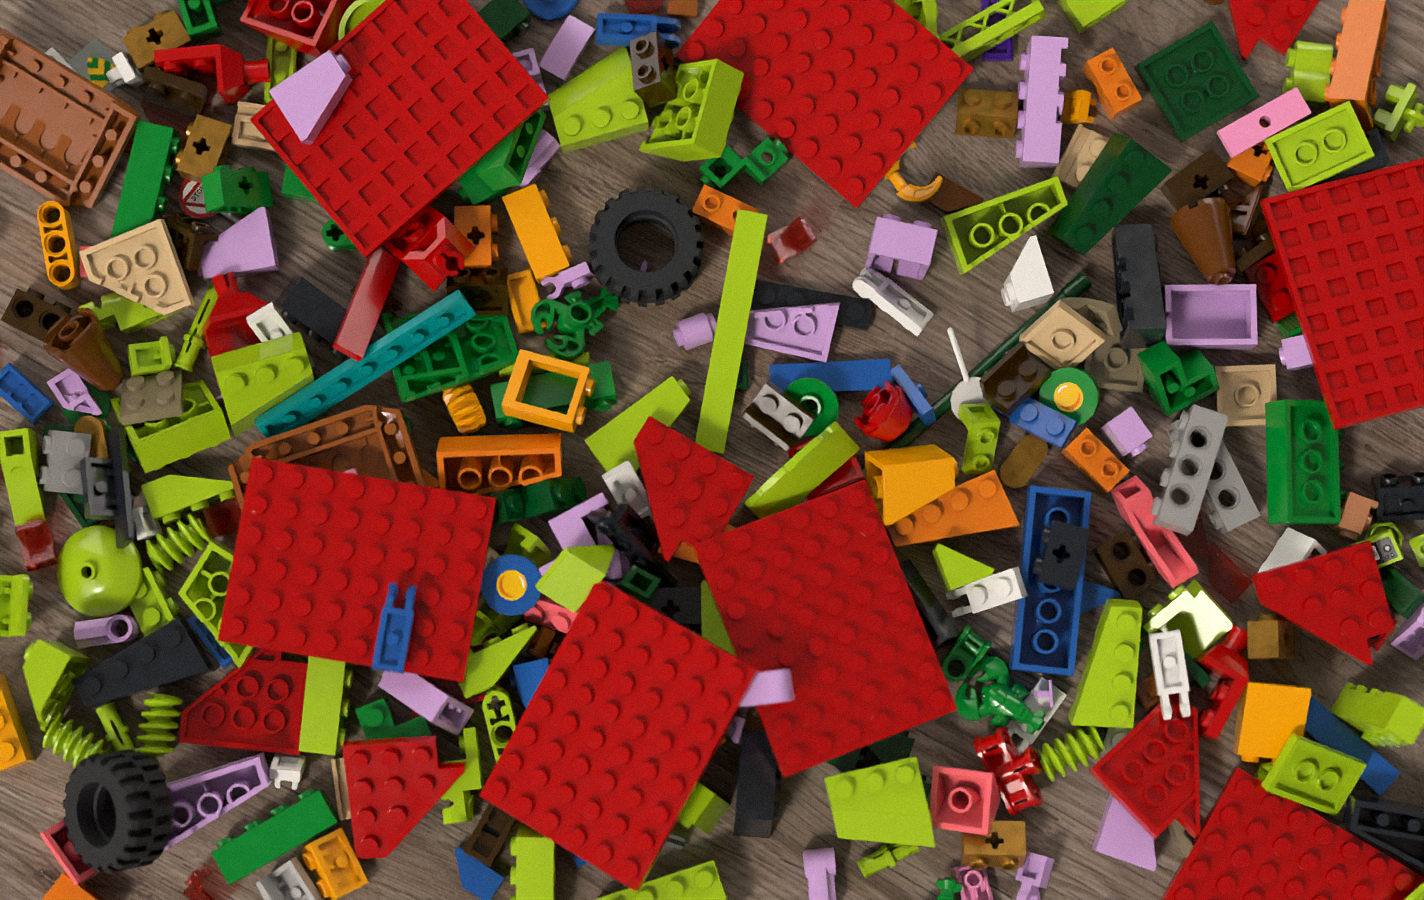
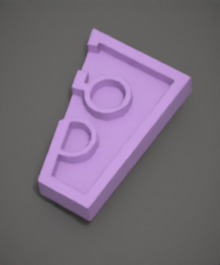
M840 302L751 310L744 344L826 362Z

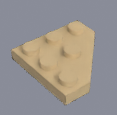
M164 219L155 220L79 252L89 281L113 290L132 301L141 303L162 315L168 316L195 305Z

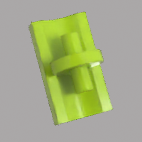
M1408 82L1405 88L1391 84L1387 90L1385 102L1396 106L1393 113L1378 109L1372 119L1374 121L1373 127L1384 132L1386 140L1395 143L1402 128L1404 131L1411 133L1414 126L1424 127V115L1421 114L1424 105L1416 103L1419 97L1415 92L1417 85Z

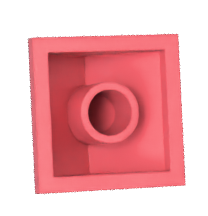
M933 765L929 810L932 828L989 835L1001 801L995 774Z
M64 820L42 832L40 836L75 885L84 884L100 872L86 865L82 861L83 857L76 854L74 851L75 846L69 841L67 835L69 833L68 827L65 826Z

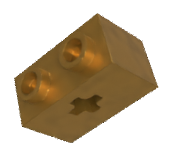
M166 10L154 16V21L144 26H134L127 31L126 36L121 38L142 74L146 66L155 69L159 68L154 62L153 50L196 46L189 37L185 25L175 10L170 12ZM156 36H160L161 43L158 45L155 44L154 38Z
M197 114L195 122H190L188 125L186 146L184 150H179L175 161L177 171L182 178L202 184V176L213 172L214 167L225 164L232 145V125ZM206 145H207L208 148H209V151H203L202 154L200 155L199 152H198V150H199V149H200V150H204L205 147H206Z
M1257 615V621H1247L1248 658L1262 660L1294 659V629L1292 622L1284 621L1283 617L1276 615Z
M994 820L989 835L960 832L961 866H969V868L974 870L1000 867V869L1005 871H1013L1023 868L1026 858L1025 821Z

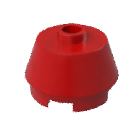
M885 381V387L880 389L875 386L863 399L860 405L864 407V410L860 417H854V424L861 429V433L865 436L891 442L908 428L914 408L900 386H894L890 382Z

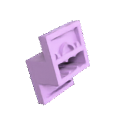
M602 492L548 521L562 549L564 550L566 547L596 545L584 522L590 520L588 517L590 511H606L610 506ZM555 560L538 569L542 576Z

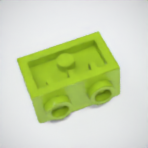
M151 566L143 568L141 586L136 597L129 604L144 637L178 618L177 614L181 613L174 597L169 598L164 589L167 586L164 575H161L158 570L155 571L154 567Z

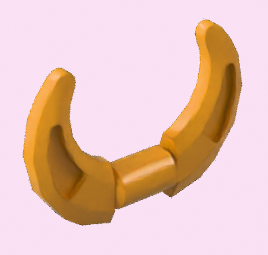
M914 141L907 150L915 148L917 146L916 142ZM900 159L884 177L885 180L889 178L898 191L896 195L907 202H923L932 198L940 189L943 181L942 177L938 176L934 182L927 186L908 185L898 172L900 170Z

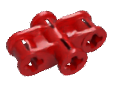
M1003 726L997 728L995 733L984 738L980 736L974 738L976 753L986 768L985 770L979 768L976 771L995 774L999 794L1012 816L1018 815L1020 810L1032 805L1036 807L1042 805L1041 792L1031 776V773L1037 775L1042 772L1040 759L1033 748H1026L1024 753L1019 755L1009 732Z

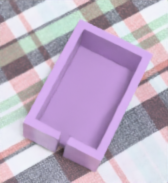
M884 214L883 218L877 217L871 234L864 268L872 267L876 271L891 273L893 260L897 259L899 264L896 275L923 281L930 266L937 230L932 229V225L927 222L914 221L913 224L901 222L902 218L891 214Z
M1215 284L1164 285L1161 288L1167 329L1165 337L1160 342L1164 340L1172 350H1194L1196 348L1198 350H1251L1258 345L1256 284H1224L1221 286H1216Z

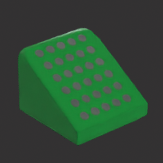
M1296 312L1276 321L1284 339L1303 334Z

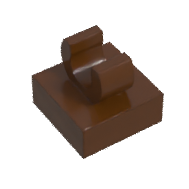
M538 624V632L530 641L526 653L540 659H544L547 652L556 655L561 645L552 641L556 632Z

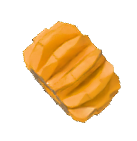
M469 383L443 391V400L460 434H472L486 425L487 419Z

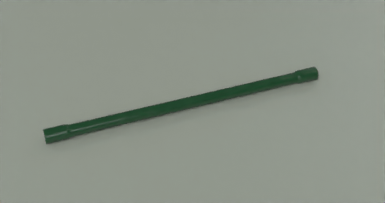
M1082 273L1074 277L1060 290L1059 294L968 373L969 377H982L987 369L992 368L1002 359L1007 350L1019 343L1020 335L1058 300L1069 297L1079 298L1092 287L1087 277ZM963 378L931 405L936 420L951 409L952 392L958 383L964 380ZM918 417L901 435L889 442L881 450L908 447L930 426H925ZM864 464V465L861 467V469H862V472H863V474H864V476H865V464Z

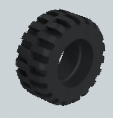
M639 186L636 188V192L630 193L628 189L619 192L617 199L611 197L605 202V208L597 212L594 217L595 222L591 225L589 232L590 264L595 271L596 279L600 285L603 284L606 287V292L611 296L617 295L621 297V302L630 304V301L637 302L638 307H647V303H655L656 306L664 305L665 300L669 298L673 301L680 297L681 292L684 289L688 290L693 284V279L695 276H698L703 259L704 234L701 232V223L698 216L692 214L693 209L687 202L683 204L679 201L680 196L673 192L670 195L664 194L663 188L654 187V191H646V186ZM640 222H652L664 227L672 235L675 244V251L671 261L662 269L653 272H640L631 269L622 262L618 253V241L622 232L631 225Z
M134 749L90 755L80 761L69 776L70 781L66 784L64 790L66 799L63 800V809H65L66 813L64 824L68 827L69 831L67 835L69 841L75 846L74 851L76 854L83 857L82 861L96 871L113 873L148 866L161 856L165 851L164 848L169 844L171 839L169 833L173 830L174 825L172 821L174 804L171 805L170 796H172L171 789L165 783L167 779L164 773L158 770V764L154 760L149 759V756Z

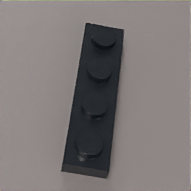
M756 280L751 310L840 302L835 326L867 332L872 301Z

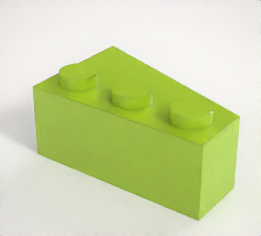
M698 782L678 822L688 829L694 825L705 833L710 834L730 804Z

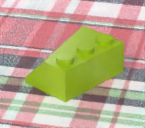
M626 46L619 47L547 95L551 99L548 102L563 153L649 130V122L643 101L633 89L632 65Z
M719 59L680 64L675 74L677 99L666 102L667 104L660 116L654 117L650 125L654 127L653 133L648 143L642 142L639 151L683 162L721 158L726 146L729 126L734 117L733 112L737 97L741 91L744 73Z
M300 332L211 357L235 437L256 425L254 419L314 382L311 365Z
M203 380L185 384L183 415L124 425L129 445L145 473L161 469L169 463L188 458L194 453L209 447L218 446L222 442L231 439L223 411ZM121 398L110 399L120 425H122L120 419Z
M210 541L178 594L198 619L211 631L221 647L225 648L240 669L258 647L218 641L234 551L219 541Z
M37 639L36 643L32 642L25 651L23 658L26 661L23 665V670L40 731L44 738L49 725L59 713H63L76 689L72 680L84 674L91 658L61 642Z

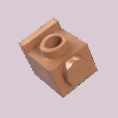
M1353 492L1346 493V498L1341 500L1339 506L1341 523L1333 524L1332 529L1340 531L1338 534L1340 537L1356 541L1358 535L1362 534V531L1366 532L1372 520V515L1369 514V511L1376 509L1379 502Z

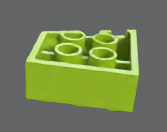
M916 756L823 777L837 838L935 847L931 817Z

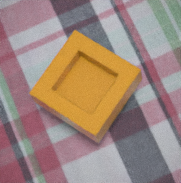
M1077 90L1063 93V110L1059 121L1066 125L1094 122V117L1088 116L1089 107L1096 106V101L1091 98V92Z

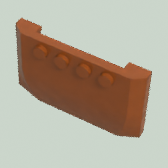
M0 28V169L52 201L58 202L60 205H78L90 208L97 206L141 118L140 113L133 106L8 30Z
M367 404L254 442L244 450L245 453L235 463L228 467L241 512L252 457L338 472H345L356 468L358 475L427 486L403 410Z

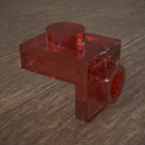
M803 216L767 235L763 240L777 265L806 252L817 241L812 227Z
M237 496L218 506L208 507L203 510L207 528L211 531L214 538L231 535L238 531L242 512Z
M32 520L15 527V534L21 541L24 567L28 572L58 564L54 535L45 520Z
M209 868L203 869L201 872L198 869L195 870L185 881L188 887L182 893L190 900H216L201 887L213 872Z

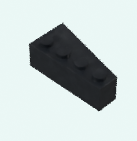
M1151 224L1116 225L1111 234L1117 313L1123 329L1119 332L1120 349L1149 348L1159 343L1165 337L1167 329L1163 295L1160 287V264L1156 260L1155 253L1158 249L1157 234H1153Z
M178 617L72 680V683L86 707L96 708L110 702L144 693L145 691H152L166 685L214 672L215 669L186 619Z

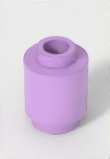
M700 313L676 322L677 328L672 331L678 347L684 346L687 351L713 341L717 323L712 313L706 315Z

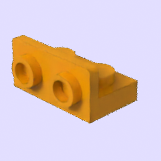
M342 827L302 848L304 853L302 854L303 862L309 871H313L317 879L316 888L324 899L336 900L369 883Z

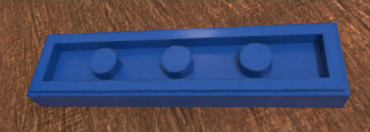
M890 359L769 365L770 381L783 391L793 381L805 377L816 378L825 382L835 393L871 391L875 386L880 389L885 387V381L891 383Z
M1310 696L1304 732L1317 743L1361 759L1367 766L1359 779L1374 793L1381 796L1400 772L1313 696Z

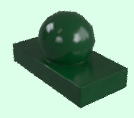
M1391 564L1379 568L1387 603L1408 620L1424 602V593Z

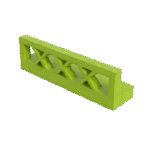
M1001 0L940 34L939 37L940 41L953 44L954 47L951 50L965 62H968L1047 16L1039 0H1030L1031 4L1017 12L1013 11L1017 0ZM1010 5L1009 10L1003 9ZM997 12L1007 15L1005 19L990 27L987 26L989 17ZM983 20V24H982V25L977 24L978 22H980V21ZM969 27L980 30V33L964 42L961 41L963 31ZM955 35H957L956 40L950 39V38L954 37Z

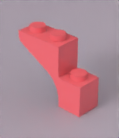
M1136 475L1110 490L1120 516L1133 529L1140 540L1145 558L1152 561L1157 571L1172 588L1199 573L1194 561L1173 531L1152 524L1154 515L1150 514L1154 499L1148 487Z

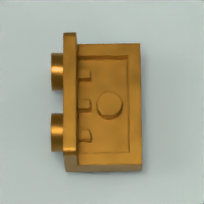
M958 88L955 134L1014 138L1018 120V92Z

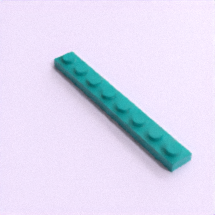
M459 289L368 346L363 358L359 362L352 358L346 360L254 419L256 427L266 438L303 426L474 317L476 313L461 291Z

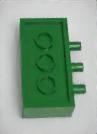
M1284 399L1265 403L1268 524L1328 525L1341 523L1340 507L1338 506H1340V500L1346 498V490L1340 488L1339 470H1344L1346 462L1343 458H1339V440L1345 437L1344 429H1333L1325 401Z

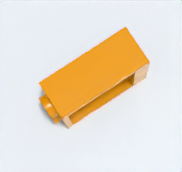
M520 349L501 406L504 414L507 416L575 433L577 424L582 425L584 422L586 407L583 406L586 397H591L593 394L595 379H592L589 367ZM533 367L578 379L567 415L521 403Z

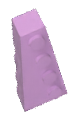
M1032 35L1025 52H1020L1019 70H1024V81H1019L1018 99L1023 100L1022 111H1018L1016 129H1021V140H1016L1015 158H1020L1019 167L1056 169L1059 164L1062 122L1058 121V116L1062 115L1064 95L1063 92H1060V87L1063 86L1064 76H1066V64L1061 62V56L1065 49H1068L1067 37Z
M264 752L166 783L172 793L170 800L171 805L174 804V814H172L174 825L173 830L169 833L171 839L164 850L166 851L171 846L268 787L273 782V779H269V766Z

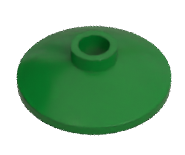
M805 377L793 381L784 390L789 396L817 416L804 435L818 436L833 422L837 421L839 401L835 392L825 382L816 378ZM809 399L817 403L816 408L810 406Z

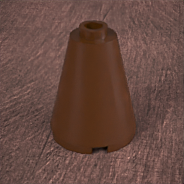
M1204 198L1198 200L1199 206L1189 209L1188 205L1180 208L1173 214L1170 223L1173 232L1206 281L1216 286H1221L1229 283L1236 273L1230 208L1223 198Z
M80 308L76 310L79 314L72 318L68 314L63 316L46 333L44 339L48 343L43 345V348L49 355L100 391L116 389L122 382L124 371L97 315L90 308Z

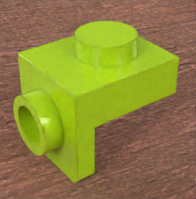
M167 336L160 337L159 341L128 344L127 346L132 377L169 371L172 362H175L176 359L173 344L169 345Z

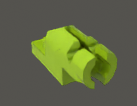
M115 291L101 297V309L93 301L79 306V309L90 308L94 311L104 330L115 328V324L118 323L120 330L126 335L182 312L181 310L168 316L162 315L141 303L117 294Z
M478 727L463 728L464 735L458 736L460 754L466 753V759L442 762H466L465 772L441 797L442 800L449 799L454 802L451 807L442 809L444 824L474 821V795H471V790L483 789L484 787Z

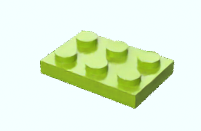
M1350 101L1264 140L1288 192L1311 187L1375 157Z
M1292 733L1261 786L1273 794L1337 816L1367 765L1359 758Z

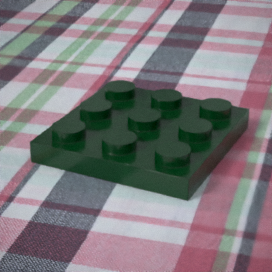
M1213 21L1134 67L1180 143L1259 97Z

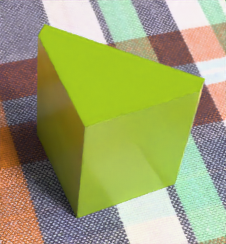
M939 543L931 551L946 593L989 577L995 570Z
M613 544L566 547L535 585L537 590L575 613L585 601L593 584L600 583L606 576L615 551Z

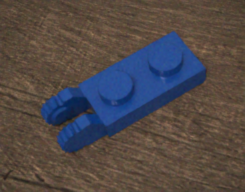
M597 14L596 45L630 46V40L655 32L657 29L662 32L658 34L674 49L680 45L679 37L675 34L663 33L680 31V21L673 18L657 17V15Z
M1030 397L1010 416L995 405H991L992 410L996 414L1008 419L1012 425L1061 450L1064 449L1078 425L1077 421Z
M390 583L386 605L382 608L372 669L404 674L415 615L413 609L417 594L416 586H409L406 593L405 610L394 608L398 596V583Z

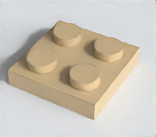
M1058 300L1020 335L1019 342L1023 343L1029 351L1052 368L1058 370L1062 367H1076L1105 341L1106 334L1063 301Z
M1275 364L1215 366L1214 370L1220 387L1219 390L1214 392L1215 412L1229 416L1226 427L1266 426L1265 403L1277 401Z

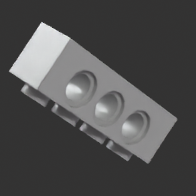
M1195 404L1187 412H1182L1177 428L1182 430L1179 439L1173 440L1168 457L1172 458L1169 469H1164L1159 485L1163 486L1160 498L1155 497L1150 514L1154 515L1152 524L1186 536L1193 532L1229 416ZM1190 434L1199 435L1203 440V446H1193L1190 442ZM1182 462L1190 463L1193 466V476H1187L1181 471ZM1173 491H1180L1184 495V505H1178L1172 500Z
M1179 420L1168 425L1171 430L1168 432L1171 443L1174 439H1179L1182 430L1177 428ZM1190 434V442L1193 437L1201 438L1197 434ZM1221 440L1214 466L1218 469V477L1215 480L1209 478L1202 502H1207L1211 510L1209 518L1215 529H1220L1222 534L1261 515L1223 440ZM1182 462L1187 474L1194 475L1193 466L1190 463ZM1221 491H1226L1231 495L1232 503L1229 507L1220 504L1218 496Z

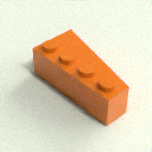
M1349 0L1348 7H1343L1341 14L1343 30L1342 33L1338 32L1336 37L1337 58H1332L1330 65L1332 81L1325 88V102H1329L1331 109L1347 101L1351 102L1363 131H1371L1373 129L1374 121L1371 120L1369 108L1376 107L1377 102L1376 79L1374 77L1380 78L1382 56L1378 51H1384L1390 15L1387 0Z
M562 433L439 437L437 447L439 489L482 495L494 491L507 490L509 487L520 484L525 486L562 476Z
M994 469L956 486L892 525H884L893 549L1013 529L1020 524Z

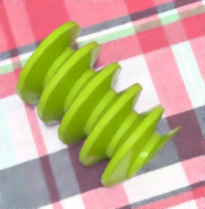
M189 513L187 515L188 525L178 520L177 532L168 526L166 528L167 538L157 533L158 543L156 545L148 539L145 541L147 553L161 575H164L163 566L168 570L174 569L173 559L182 564L185 562L184 553L189 557H194V546L201 551L205 550L204 539L209 543L210 541H215L201 518L196 519Z
M147 692L153 698L143 700V704L150 707L151 710L141 712V716L149 721L148 723L139 724V728L145 731L146 735L137 736L136 738L137 741L144 744V747L134 750L146 755L165 757L164 754L174 752V748L166 743L176 740V736L170 733L169 730L176 729L179 725L171 720V718L181 714L180 711L173 708V705L182 704L183 699L172 695Z
M62 712L49 725L42 743L43 747L47 750L53 747L54 755L59 756L63 754L64 762L69 763L74 760L73 768H76L80 761L90 755L112 752L113 746H110L105 751L102 750L103 739L93 744L94 733L92 732L86 737H82L83 726L73 731V719L68 720L65 724L61 723L64 716Z
M1086 726L1087 734L1080 728L1076 729V739L1071 734L1066 733L1064 735V744L1058 738L1053 739V749L1046 742L1043 743L1042 754L1036 749L1041 765L1052 782L1055 781V771L1066 777L1067 766L1074 772H1077L1078 761L1087 768L1089 767L1088 757L1092 756L1098 762L1100 760V752L1103 751L1106 754L1104 745L1094 726Z

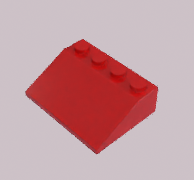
M249 0L239 21L302 53L318 58L338 42V31L342 16L355 0Z

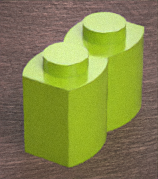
M1296 41L1292 48H1288L1285 64L1290 66V76L1284 79L1283 94L1297 87L1309 107L1323 108L1327 104L1325 102V88L1327 84H1330L1333 45Z

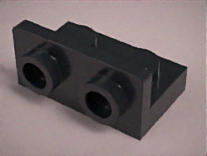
M1413 472L1407 476L1385 473L1380 477L1371 478V485L1375 489L1374 501L1379 502L1378 507L1374 509V519L1376 522L1424 520V472Z

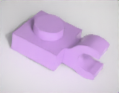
M585 261L560 272L555 277L543 279L541 284L544 287L554 284L556 291L548 295L547 298L558 300L563 295L566 287L573 286V289H578L589 284V278L594 277L595 272L591 264Z
M1026 851L1023 868H1018L1015 880L1022 882L1016 900L1041 899L1039 887L1047 888L1054 859Z

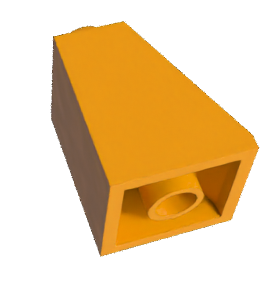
M935 444L865 451L866 483L884 525H892L955 488L958 464L954 457Z
M1248 681L1238 700L1233 753L1241 755V761L1259 763L1260 757L1272 758V764H1274L1292 733L1301 737L1304 736L1311 689L1297 685Z

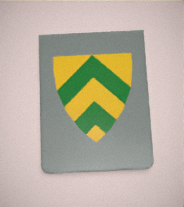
M93 39L68 62L78 74L106 91L112 92L117 87L116 83L112 85L106 76L108 71L116 68L112 59L113 56L97 39Z

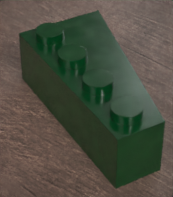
M1113 133L1068 200V205L1062 209L1047 233L1068 249L1085 255L1173 170L1132 138Z

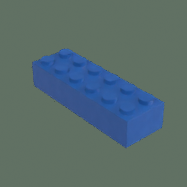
M1029 486L1026 489L1019 571L1028 596L1015 600L1009 670L1074 676L1086 548L1076 587L1073 591L1035 582L1037 574H1033L1032 570L1036 556L1042 557L1044 544H1040V538L1044 526L1049 527L1050 522L1056 520L1088 529L1092 492ZM1061 547L1056 551H1052V555L1057 557V563L1067 558V555L1062 554L1063 548Z

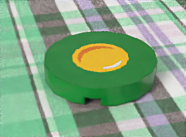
M1062 367L1051 372V377L1041 385L1039 402L1077 421L1078 425L1089 421L1097 412L1100 389L1096 380L1087 371L1076 367Z

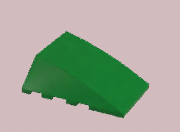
M382 313L384 335L386 336L419 314H407V318H392V313ZM475 315L391 369L400 402L416 400L491 375L515 364L518 350L506 315Z

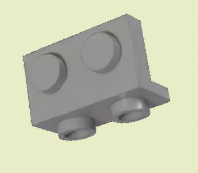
M56 430L48 431V436H44L42 441V453L46 454L45 466H41L39 470V484H43L42 490L83 495L80 461L84 457H89L91 434Z
M297 857L292 858L256 882L264 900H324Z

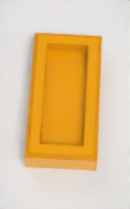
M527 269L508 275L509 302L519 335L534 331L531 323V310L535 303L540 301L532 270ZM545 322L541 323L542 329L547 326Z

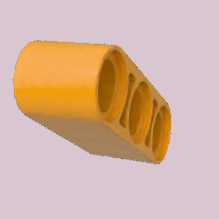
M47 201L39 206L37 211L47 275L55 286L64 291H71L81 281L71 216L58 202ZM59 210V220L55 223H49V214ZM64 239V249L61 252L54 253L53 246L55 242ZM69 268L71 271L69 279L59 282L58 275L60 271Z

